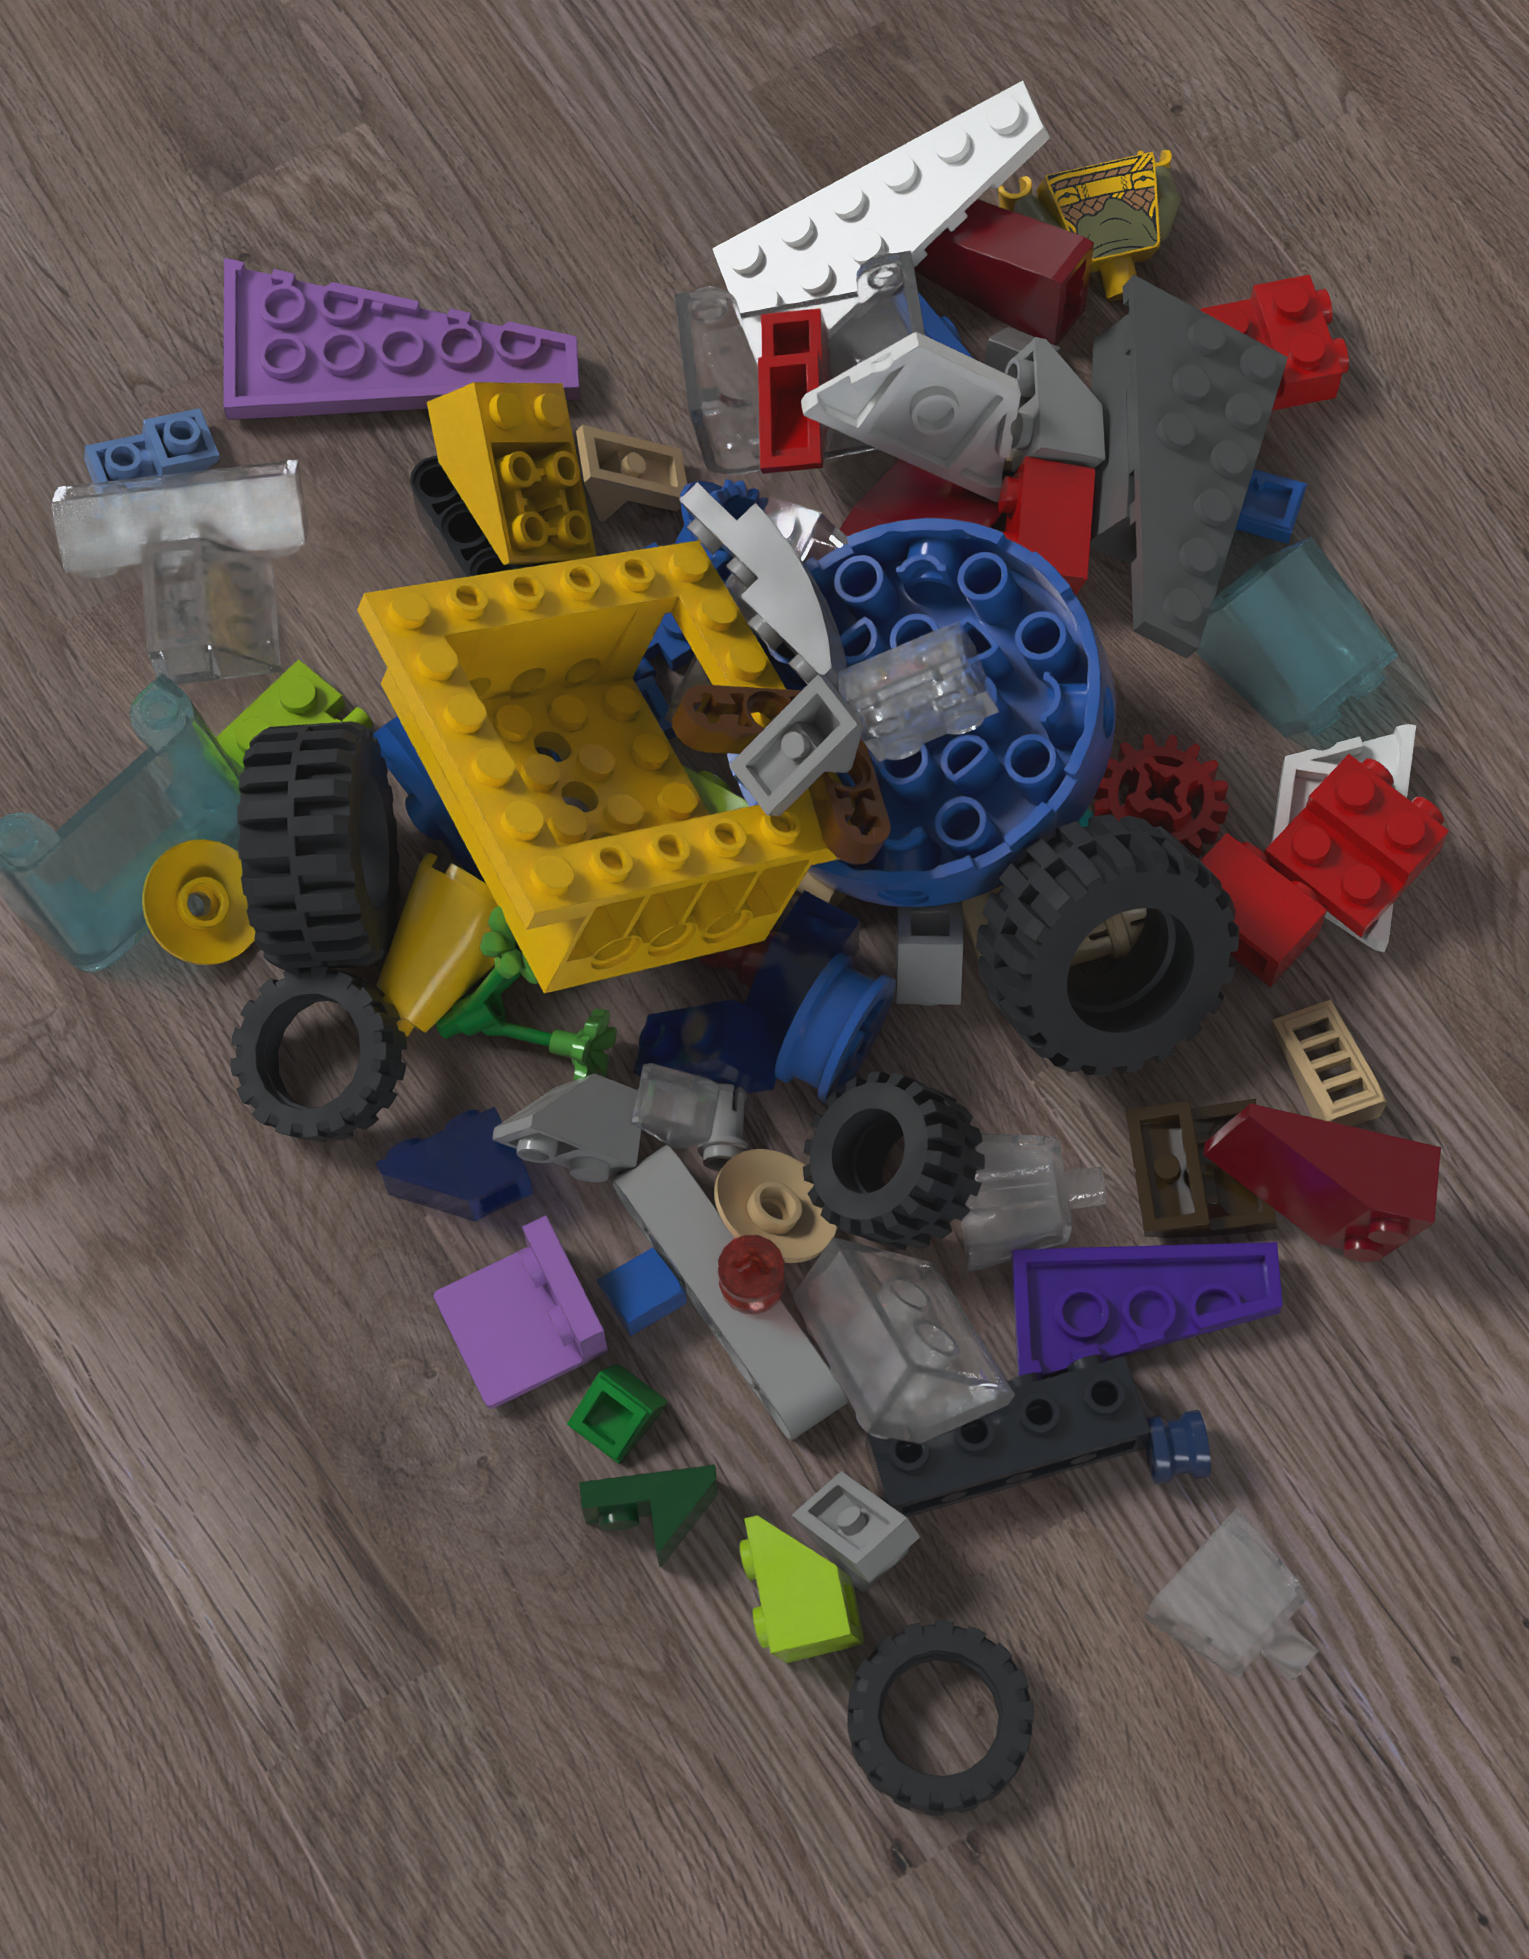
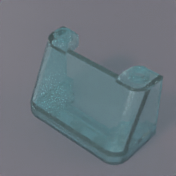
M164 673L160 674L139 693L132 702L129 712L133 731L149 748L55 832L42 819L33 814L23 812L8 814L0 819V893L7 906L64 959L79 970L94 972L106 969L150 931L144 918L142 891L151 866L165 851L177 844L195 839L214 840L224 843L235 850L238 849L240 833L239 824L237 823V805L240 804V791L238 788L241 773L186 693Z

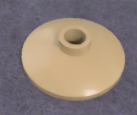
M752 1149L738 1153L729 1159L715 1181L714 1197L716 1207L727 1229L740 1243L751 1251L778 1262L798 1263L808 1261L820 1255L829 1246L835 1236L837 1226L828 1223L820 1215L822 1208L812 1204L807 1193L814 1184L804 1181L803 1167L805 1164L787 1154L774 1150Z

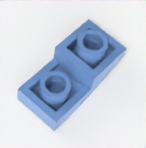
M201 408L144 419L142 434L86 445L84 461L101 505L105 507L139 498L182 482L218 463L219 453Z

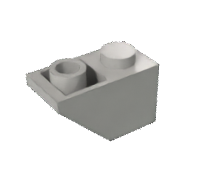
M1035 337L1007 363L1005 374L1017 379L1021 392L1017 418L1011 424L1013 436L1011 446L1012 472H1016L1025 456L1095 468L1105 460L1102 403L1046 339Z
M592 1074L553 1088L496 1126L492 1140L517 1149V1156L526 1161L535 1163L552 1162L569 1168L570 1176L585 1182H604L608 1180L611 1174L636 1167L646 1093L603 1076Z

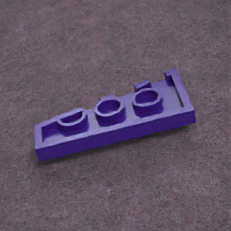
M1277 1242L1012 1249L1011 1267L1017 1376L1036 1372L1041 1373L1043 1378L1067 1372L1069 1364L1087 1356L1104 1354L1106 1360L1115 1359L1279 1314L1283 1306Z

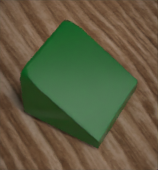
M614 1364L598 1373L566 1425L616 1463L620 1464L659 1417L668 1401L623 1366Z

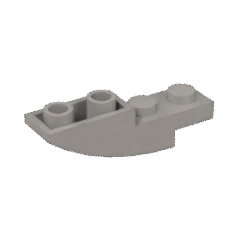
M697 482L679 499L694 518L687 526V529L711 554H714L722 547L733 558L726 567L747 588L741 595V598L755 614L748 622V625L773 651L783 643L795 655L788 664L807 685L818 674L825 675L843 698L850 692L847 662L837 625L813 575L779 528L756 503L736 520Z

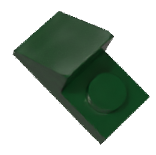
M715 1465L579 1482L581 1505L586 1524L599 1523V1529L617 1531L638 1526L640 1524L639 1517L652 1516L659 1567L665 1564L718 1495Z

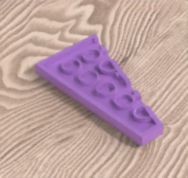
M224 258L223 407L227 420L427 409L428 401L473 382L563 383L566 400H580L577 336L510 321L503 326L472 320L471 313L450 308L448 314L420 308L419 301L335 282L327 286H320L296 280L295 273L274 269L271 275L245 269L244 262Z

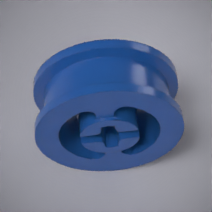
M844 952L838 953L830 960L808 991L785 1036L775 1066V1077L778 1080L789 1083L794 1078H797L818 1089V1101L827 1105L825 1101L834 1091L843 1094L846 1090L845 1083L855 1077L880 1032L896 988L895 979L886 974L874 980L853 969V957Z

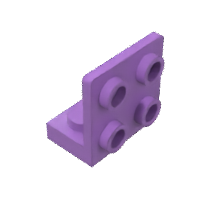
M547 1216L522 1226L527 1244L526 1248L457 1280L434 1293L435 1302L486 1407L489 1409H494L609 1353L604 1330Z

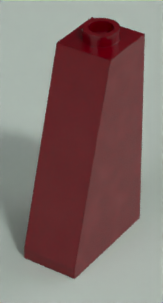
M979 199L975 200L964 211L968 217L952 232L946 228L924 249L927 256L912 270L1014 329L1033 337L1046 339L1049 343L1058 346L1085 311L1094 242L1070 231Z

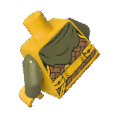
M1170 150L1161 151L1158 163H1155L1153 152L1144 154V151H1138L1136 156L1045 175L1036 190L1038 198L1033 195L1032 181L1028 176L1019 178L1020 193L1018 194L1006 192L1002 185L998 187L1000 207L1084 236L1094 242L1090 273L1100 271L1107 301L1123 299L1124 284L1133 275L1137 276L1134 263L1150 259L1160 248V243L1169 237L1181 197L1170 171L1172 159Z

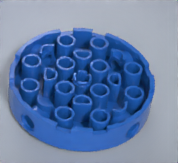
M922 518L878 525L846 537L848 540L847 544L833 550L818 561L812 556L804 564L823 593L840 634L847 662L850 692L843 699L854 708L858 718L864 724L862 732L890 820L891 831L875 858L868 863L853 864L838 859L811 865L808 873L831 888L863 901L899 907L939 906L964 901L1003 886V882L999 879L1011 862L1018 866L1029 855L1025 850L1028 846L1039 838H1042L1045 842L1057 836L1055 829L1074 821L1078 822L1098 790L1113 746L1116 725L1114 681L1107 654L1083 606L1066 580L1036 551L1032 553L1022 545L1007 539L1004 533L996 529L966 521ZM751 628L786 689L803 690L807 684L788 664L795 655L783 643L773 651ZM921 706H925L919 713L913 715ZM727 753L729 765L739 754ZM731 769L733 777L737 780L749 806L759 805ZM836 772L843 786H855L852 778L847 773Z

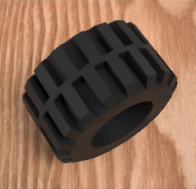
M882 1071L870 1072L867 1081L855 1077L846 1082V1093L841 1094L834 1091L825 1101L829 1108L824 1115L816 1114L811 1126L816 1128L813 1140L806 1139L803 1153L810 1155V1163L803 1167L804 1181L814 1184L807 1193L812 1204L822 1208L820 1215L828 1223L838 1226L840 1230L893 1249L906 1250L907 1246L920 1249L930 1246L931 1236L942 1240L953 1232L950 1222L954 1218L963 1221L970 1209L965 1204L970 1194L978 1196L982 1184L975 1181L977 1170L985 1169V1155L976 1151V1147L983 1142L980 1129L970 1125L973 1119L972 1114L966 1107L957 1104V1099L895 1072L891 1075ZM904 1136L905 1151L900 1168L891 1181L883 1187L882 1174L885 1159L892 1146Z

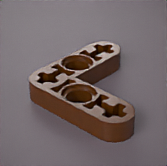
M696 685L686 691L672 717V728L676 736L685 745L694 750L709 753L740 754L765 729L754 721L751 713L759 712L775 719L802 690ZM846 701V703L850 706V708H851V709L854 711V713L856 714L854 708ZM862 732L853 766L847 772L855 786H843L835 782L828 772L825 771L809 787L825 844L836 857L853 864H864L874 859L891 831L890 820Z

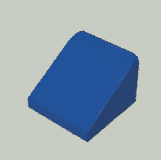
M653 1247L597 1279L599 1287L630 1337L687 1304L684 1288Z

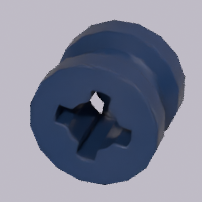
M1198 1409L1184 1411L1182 1416L1176 1420L1165 1421L1158 1415L1146 1417L1151 1434L1145 1450L1150 1474L1156 1485L1169 1483L1174 1475L1189 1473L1195 1479L1210 1476L1209 1442L1205 1423Z

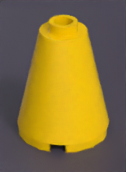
M426 853L419 864L376 984L385 993L383 1000L386 1003L393 1004L397 1009L401 1020L396 1023L399 1031L405 1032L406 1037L410 1035L414 1028L426 1033L453 1007V1004L462 998L495 965V957L484 955L480 949V942L484 933L492 932L488 919L492 910L498 906L487 884L452 863L445 873L434 869L438 856L432 853Z

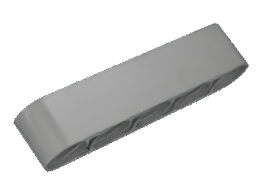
M665 1145L636 1164V1167L628 1169L611 1181L617 1196L631 1218L678 1279L686 1292L687 1298L776 1425L790 1441L848 1403L840 1384L740 1242L727 1229L719 1213L683 1162L668 1145Z

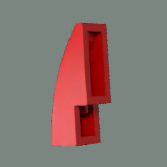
M821 308L761 314L762 357H758L760 470L762 474L823 468L827 426L804 416L801 404L805 394L829 381L828 329Z

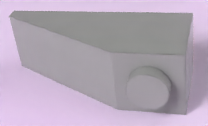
M962 901L928 907L896 906V1004H919L923 1006H934L937 1004L961 1005L963 964Z

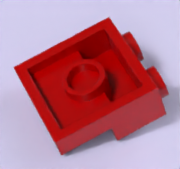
M1310 274L1253 285L1250 299L1199 309L1288 357L1272 411L1336 398L1342 374L1347 373L1349 370L1348 350L1343 338H1331L1327 324H1331L1333 317L1331 299L1326 289L1315 290Z
M1348 754L1309 795L1305 808L1265 849L1264 854L1269 859L1271 867L1289 881L1296 880L1311 888L1320 899L1321 905L1327 909V912L1362 938L1440 853L1449 830L1442 826L1444 817L1432 802L1423 797H1415L1410 801L1392 787L1394 779L1384 765L1371 758H1366L1361 763Z

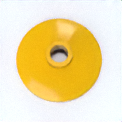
M189 840L165 851L151 866L142 891L144 918L155 940L172 956L195 965H215L237 957L255 940L254 927L250 926L247 915V899L243 895L241 877L243 876L242 865L238 851L214 840ZM191 894L200 897L204 903V911L201 916L192 914L188 908L187 902Z

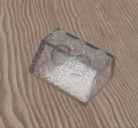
M833 1237L792 1296L806 1322L808 1333L816 1340L831 1367V1375L841 1385L853 1406L857 1422L867 1433L879 1439L895 1438L921 1444L1007 1406L1015 1396L935 1263Z

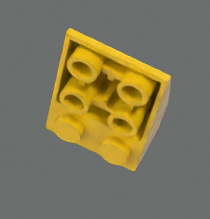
M473 382L427 402L438 462L503 565L558 563L597 556L563 383Z

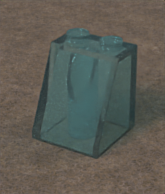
M1312 536L1261 558L1214 597L1199 649L1195 651L1283 737L1308 731L1311 736H1315L1330 727L1342 716L1337 707L1351 695L1357 700L1378 687L1386 679L1381 670L1399 656Z

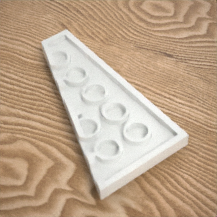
M1023 81L713 248L757 365L758 357H762L761 314L821 308L828 329L829 340L850 319H861L927 256L924 249L946 228L952 232L968 217L964 211L988 188L1000 187L1050 139L1032 95Z

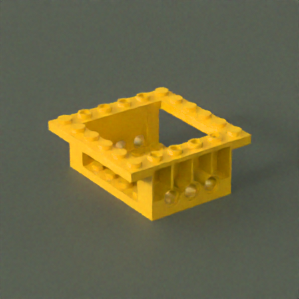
M698 540L363 594L357 612L387 666L381 686L494 900L501 907L505 920L544 994L765 941L811 865L840 859L828 849L823 840L809 788L781 816H767L759 805L710 815L633 679L665 613H671L712 685L786 689ZM751 713L754 721L763 728H766L774 720L763 713ZM544 747L551 749L559 755L562 761L556 762L547 755L539 754L535 748ZM828 772L835 782L843 785L836 772ZM562 797H573L582 801L590 812H583L576 806L566 804Z

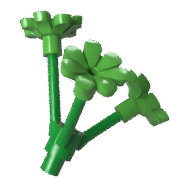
M497 906L492 910L488 919L492 932L484 933L480 942L482 953L488 957H495V967L474 993L460 998L453 1004L452 1009L436 1023L439 1034L443 1038L449 1039L462 1032L467 1036H471L482 1031L487 1036H505L549 1047L551 1054L571 1058L575 1067L574 1080L592 1074H599L605 1077L609 1068V1057L607 1053H604V1050L612 1048L617 1038V1028L607 1027L610 1020L609 1010L594 1009L588 1017L584 1028L578 1033L555 1029L552 1034L506 1021V1009L501 998L502 992L521 975L529 983L535 984L538 981L513 936L501 907Z

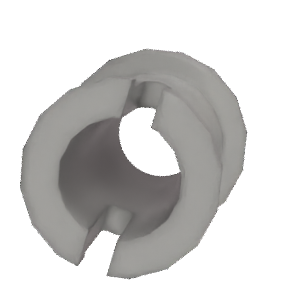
M717 1084L705 1090V1137L698 1142L697 1150L698 1154L703 1157V1165L715 1171H721L726 1162L733 1156L749 1150V1144L743 1140L746 1091L738 1087L735 1089V1097H733L734 1085Z

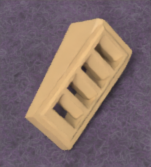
M1331 999L1272 1019L1270 1025L1313 1118L1355 1126L1381 1117L1387 1104L1385 1096ZM1321 1021L1327 1032L1301 1041L1297 1039L1293 1032ZM1333 1044L1336 1050L1335 1053L1312 1061L1306 1055V1052ZM1342 1065L1346 1072L1321 1081L1317 1074ZM1352 1085L1355 1092L1354 1095L1334 1102L1331 1100L1328 1093Z

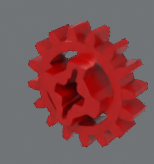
M1151 734L1144 735L1141 750L1138 751L1127 742L1120 744L1119 761L1109 758L1105 774L1094 796L1097 801L1093 804V816L1113 815L1119 822L1122 817L1126 816L1145 819L1153 827L1161 826L1174 835L1193 855L1199 858L1203 846L1201 841L1212 845L1215 844L1220 831V827L1217 824L1225 823L1229 805L1222 802L1225 800L1228 790L1227 781H1213L1217 774L1218 762L1211 760L1201 764L1197 761L1201 746L1195 743L1185 752L1177 749V736L1171 734L1166 741L1165 747H1156ZM1127 782L1129 784V795L1127 796L1126 803L1121 806L1118 793L1123 784ZM1199 796L1201 812L1193 820L1191 818L1192 808L1190 806H1192L1193 799Z

